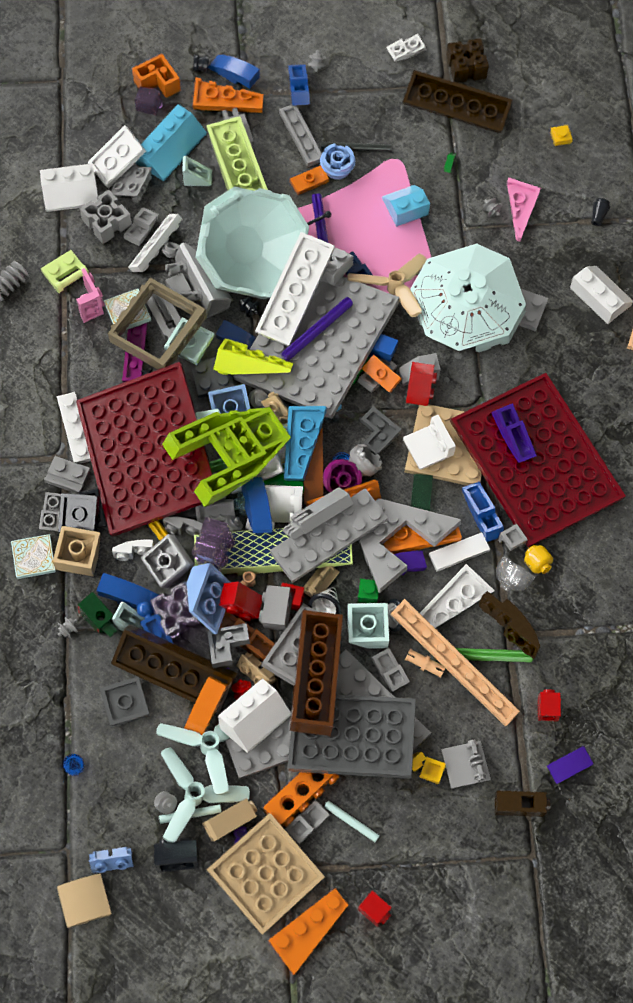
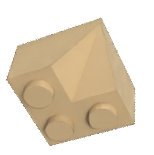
M62 526L53 558L55 569L94 577L99 554L100 532Z

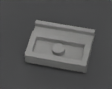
M55 456L44 481L45 483L79 494L91 470L89 467Z

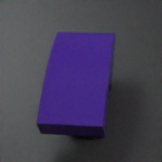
M422 550L394 554L407 565V570L402 575H405L406 572L425 571L427 568Z
M582 746L552 762L547 767L556 784L594 763L585 746Z

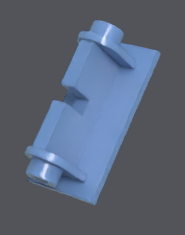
M131 848L112 849L113 856H109L108 850L94 851L93 854H89L92 873H103L109 870H123L133 867Z

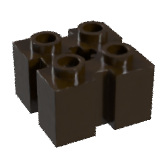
M481 38L468 40L467 44H462L461 41L448 43L446 58L449 67H451L450 73L453 82H467V78L473 77V81L487 79L489 64L486 55H483L484 47Z

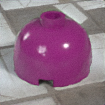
M345 459L332 461L323 473V484L328 492H332L338 487L344 490L359 485L362 482V473L357 469L356 464Z

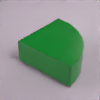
M450 152L447 155L444 172H451L456 157L455 153Z

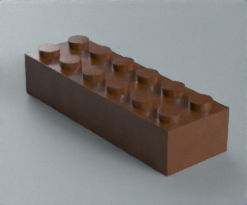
M303 610L289 731L331 735L343 615Z

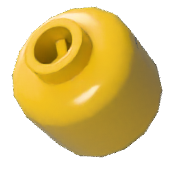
M533 545L526 550L524 562L533 573L539 574L542 572V574H545L552 568L553 557L544 546Z

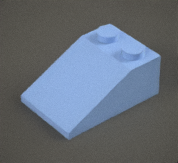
M245 384L208 392L211 409H218L220 414L229 413L234 410L242 412L250 409Z
M211 563L192 567L187 581L189 612L213 634H217L226 610L219 606L223 584L230 583V581Z

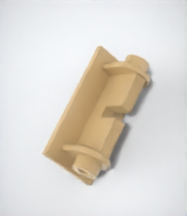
M273 391L268 395L269 398L261 401L265 408H271L282 425L288 423V408L284 406V403L278 397V393Z
M335 566L318 568L304 585L305 594L311 598L314 594L325 591L340 572L334 568Z
M247 652L245 655H241L236 666L254 684L258 683L262 678L271 685L276 681L274 673L264 667L261 670L258 668L262 665V662L252 653L249 654Z

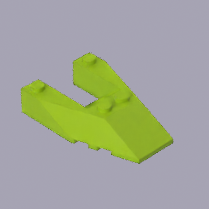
M266 407L248 409L242 412L237 410L221 414L214 412L170 432L162 445L172 460L208 443L214 446L228 468L201 480L195 489V494L203 506L206 507L221 500L256 477L291 437L271 408Z

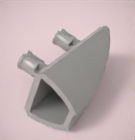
M187 243L180 244L175 256L176 263L165 265V270L169 271L168 276L182 272L190 286V292L181 293L180 295L192 302L196 301L198 305L205 308L207 318L228 309L231 301H233L229 292L216 289L196 259V250Z

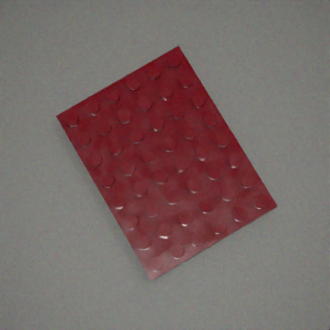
M180 362L76 400L109 533L112 537L202 505L194 491L201 480L213 475L205 445L174 460L171 459L162 445L170 432L198 420L183 366Z
M547 373L535 377L450 420V423L514 525L517 524L526 536L528 548L626 497ZM512 403L519 420H523L537 455L518 463L507 446L491 413Z

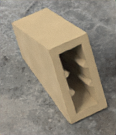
M246 798L202 824L213 842L257 817L255 814L257 808L252 800L248 802Z

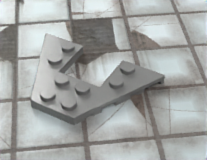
M378 498L376 503L387 515L388 521L358 540L367 565L370 568V573L377 585L378 592L383 591L407 570V565L382 545L407 525L435 547L461 525V520Z

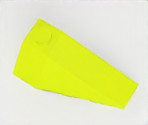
M225 338L218 348L213 369L222 375L290 373L293 363L276 356L266 357L261 350L251 351L247 349L248 345Z

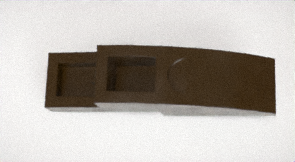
M486 591L481 597L479 607L483 612L494 618L499 625L506 628L504 636L510 642L518 646L524 654L535 659L541 646L529 621L511 601L506 599L502 603Z

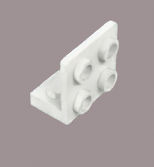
M439 415L431 417L429 426L403 438L420 470L453 456L456 446Z
M265 485L272 521L292 523L291 516L302 510L303 487Z

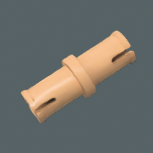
M411 648L405 658L406 661L421 667V670H427L440 678L445 670L443 665L430 659V656L427 655L426 657Z

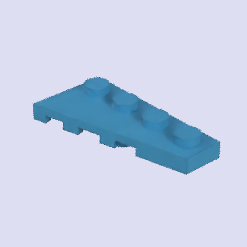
M289 406L287 432L291 438L286 443L285 481L305 480L327 411L326 406Z

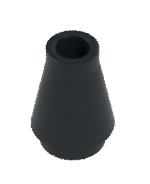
M597 198L593 202L591 223L595 226L602 225L610 209V202L607 199Z

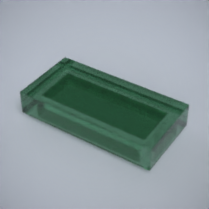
M414 474L411 507L430 511L433 476Z

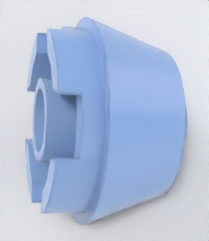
M335 143L324 149L320 157V164L330 178L339 180L345 178L355 166V156L347 145L345 147L336 146Z

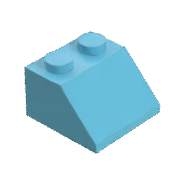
M415 185L382 196V200L396 226L429 215L430 202L423 189Z

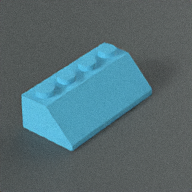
M178 104L143 141L141 145L146 152L136 161V164L140 167H151V174L164 182L183 161V157L187 156L207 132L191 112Z

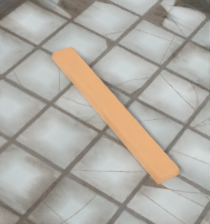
M404 599L390 613L504 726H507L520 712L409 602Z

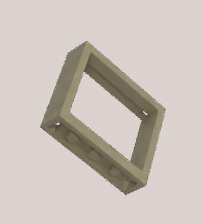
M149 278L146 284L141 286L137 296L132 297L127 309L120 313L118 321L111 325V330L108 332L109 340L114 345L159 370L175 362L206 320V309L154 279ZM153 293L192 315L160 359L121 337Z

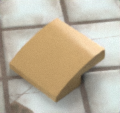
M101 873L57 886L67 928L86 924L91 920L111 915Z

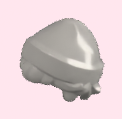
M356 445L350 451L349 461L356 464L362 476H373L378 470L382 469L380 455H374L367 445Z

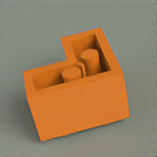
M163 54L132 68L134 82L142 93L158 86L165 98L181 91L180 78Z

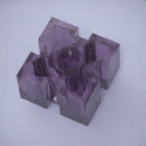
M205 517L200 530V537L196 540L192 554L196 558L198 565L211 563L221 572L222 567L227 565L228 556L226 553L234 547L235 538L232 531H230L228 523Z
M186 582L171 588L172 594L162 593L150 600L156 614L164 618L160 623L166 636L176 637L188 630L186 625L196 626L201 623L189 612Z

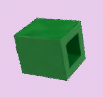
M360 579L357 604L377 603L379 592L375 580Z

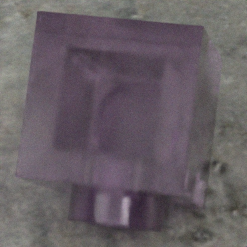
M140 87L135 98L136 111L156 115L158 109H161L163 104L160 91L153 88Z

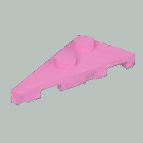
M508 178L507 187L516 241L520 242L541 188Z

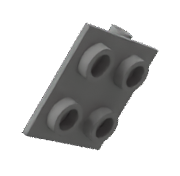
M130 167L115 182L111 192L114 196H131V200L134 203H138V201H141V197L152 178L150 172L152 168Z
M474 739L469 740L467 744L441 749L451 789L491 780L481 741L476 742Z

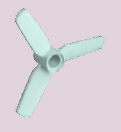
M162 723L159 724L156 732L157 735L190 746H200L201 752L206 755L205 762L215 794L223 795L229 791L222 754L218 751L219 742L226 741L230 737L220 729L219 724L215 727L214 731H207L203 735L195 731ZM212 741L214 745L208 746L205 742Z
M166 748L161 752L177 783L186 790L184 801L179 804L163 836L166 841L176 842L193 815L195 806L201 804L202 800L208 803L241 802L246 798L247 800L249 799L250 791L247 786L228 785L229 791L227 793L216 795L213 785L204 788L201 783L194 782L192 775L172 748ZM195 791L199 796L193 797L190 795V792Z

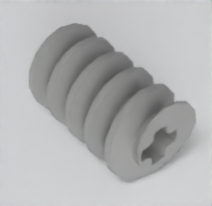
M13 261L11 266H7L6 271L2 270L0 272V300H4L2 294L9 296L8 289L14 292L13 285L20 287L18 280L23 283L25 282L23 276L30 278L24 267L16 261Z

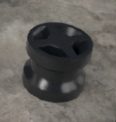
M195 54L193 71L208 73L209 55L201 57Z

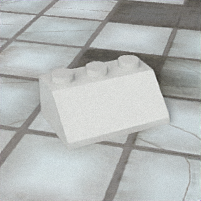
M93 164L40 170L46 212L81 208L90 201L93 203L98 201Z
M597 266L585 267L572 279L570 289L607 324L633 304V300Z
M262 678L218 716L219 726L225 734L249 753L291 716V712L277 690Z

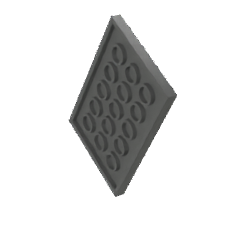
M336 694L333 728L330 736L291 731L288 771L412 779L416 699Z

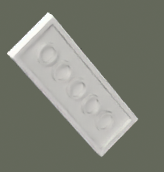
M303 232L300 233L255 330L257 334L286 346L291 345L333 254L334 245Z

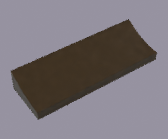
M413 70L403 104L502 134L512 107V99Z
M132 624L124 629L111 662L112 665L194 703L207 678L211 676L228 685L215 712L218 714L221 712L238 674L223 666L213 668L212 661Z

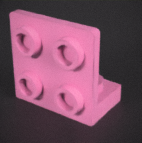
M83 268L81 271L88 293L78 298L77 303L81 318L85 323L103 315L102 307L105 304L101 298L103 297L101 290L94 285L95 280L92 274L87 273L85 268Z

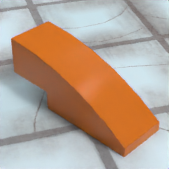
M209 676L195 702L184 729L203 735L228 685Z

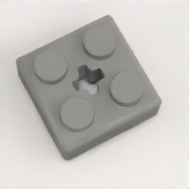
M335 247L321 280L335 285L353 266V255Z
M167 534L141 557L150 573L162 588H168L194 566L193 561L175 535Z

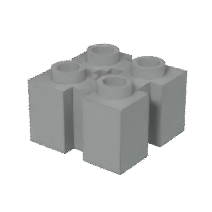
M110 190L99 195L96 203L90 201L80 208L83 222L89 229L93 228L95 236L102 244L115 237V231L118 230L121 233L132 225L130 213L122 204L118 206V200Z

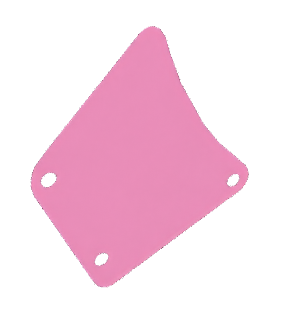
M387 160L354 183L322 198L324 214L326 211L332 213L330 218H325L328 243L340 250H344L346 253L353 251L362 264L365 263L370 272L375 276L389 277L390 272L398 271L417 254H422L427 259L431 258L420 218L396 226L382 200V196L410 187L405 166L400 160ZM313 203L298 208L306 223L315 219ZM313 223L309 225L308 235L317 238L316 224ZM418 275L405 282L404 285L411 289ZM366 284L373 288L389 293L387 291V286Z

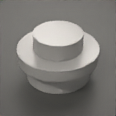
M167 242L163 246L162 252L169 258H175L179 245Z

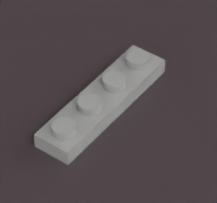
M289 105L279 109V114L307 167L320 163L322 153L297 106Z

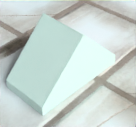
M185 155L183 157L184 186H210L212 184V170Z
M121 602L112 620L119 630L124 631L130 624L142 629L140 622L145 620V618L139 616L137 611L126 603Z

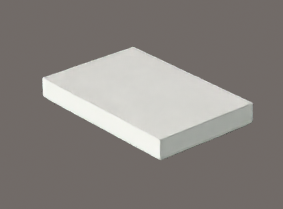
M124 125L88 163L94 165L95 173L104 185L110 188L146 150L129 128Z

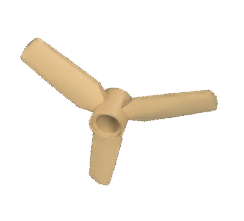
M417 254L398 271L390 272L389 277L348 273L347 280L387 286V291L390 294L400 298L399 302L410 317H416L421 314L422 309L410 288L404 285V283L410 281L423 268L427 258L422 254Z

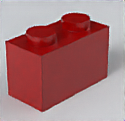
M412 362L406 403L428 406L429 399L433 400L434 388H431V384L436 383L437 373L434 372V365Z
M240 582L223 584L219 606L225 608L226 612L239 616L243 621L259 618L262 595Z

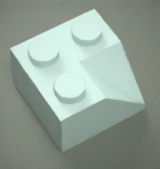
M348 604L347 625L349 643L365 648H388V604Z

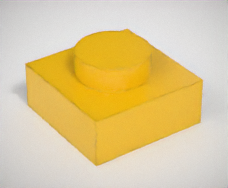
M568 125L551 128L550 133L555 146L572 143V136Z
M422 752L413 754V771L422 767V762L427 759Z
M426 757L427 759L423 765L420 778L439 784L446 764Z

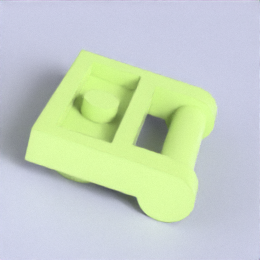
M72 250L41 268L44 276L58 293L82 277L81 269L85 268L87 273H89L88 269L80 262ZM78 269V271L59 282L60 279Z

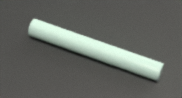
M328 801L325 804L324 808L372 841H377L380 835L332 802Z
M220 804L195 809L191 818L221 813ZM174 813L160 815V824L170 822Z

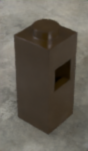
M497 790L495 793V815L544 817L547 811H550V799L546 798V792Z

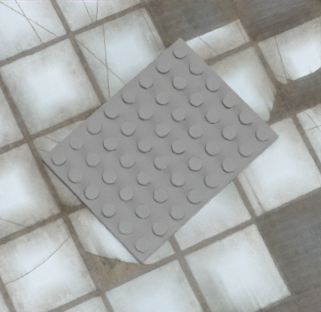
M344 276L335 285L320 280L292 343L345 297H349L353 301V306L288 361L293 363L290 373L235 374L233 376L234 380L253 388L261 389L268 394L274 391L283 400L298 406H326L325 417L332 419L399 304L400 298L360 282L348 281ZM259 334L249 350L256 351L258 349L263 351L266 357L276 356L283 359L281 352L288 346Z

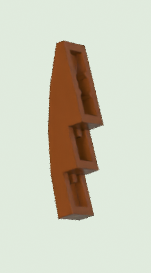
M323 428L320 430L305 476L304 504H306V501L323 496Z
M225 610L219 628L244 624L245 622L240 618L237 619ZM247 624L250 644L241 645L240 647L250 654L252 653L263 662L275 643L260 631L254 630Z

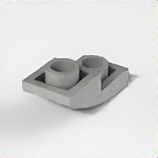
M45 493L39 529L58 531L61 494Z
M166 517L163 519L165 530L175 535L177 533L182 535L184 530L192 536L205 533V525L198 521L182 517Z

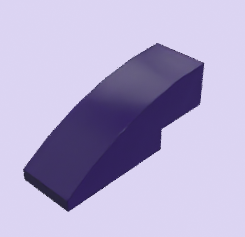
M513 403L491 412L501 435L518 463L537 456L523 420H519Z

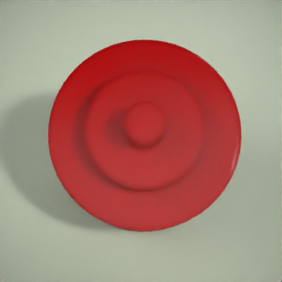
M240 679L232 686L236 700L251 688V682Z

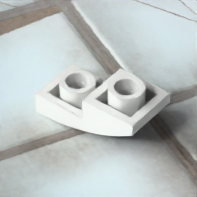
M416 34L404 42L402 39L389 45L387 49L394 61H401L422 53L426 50V47L419 35Z
M153 540L130 541L113 547L112 553L114 558L119 561L133 560L134 552L144 555L154 546Z

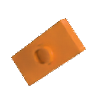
M321 165L290 178V183L297 195L329 182V177Z
M374 354L362 368L363 371L389 393L402 380L399 375Z

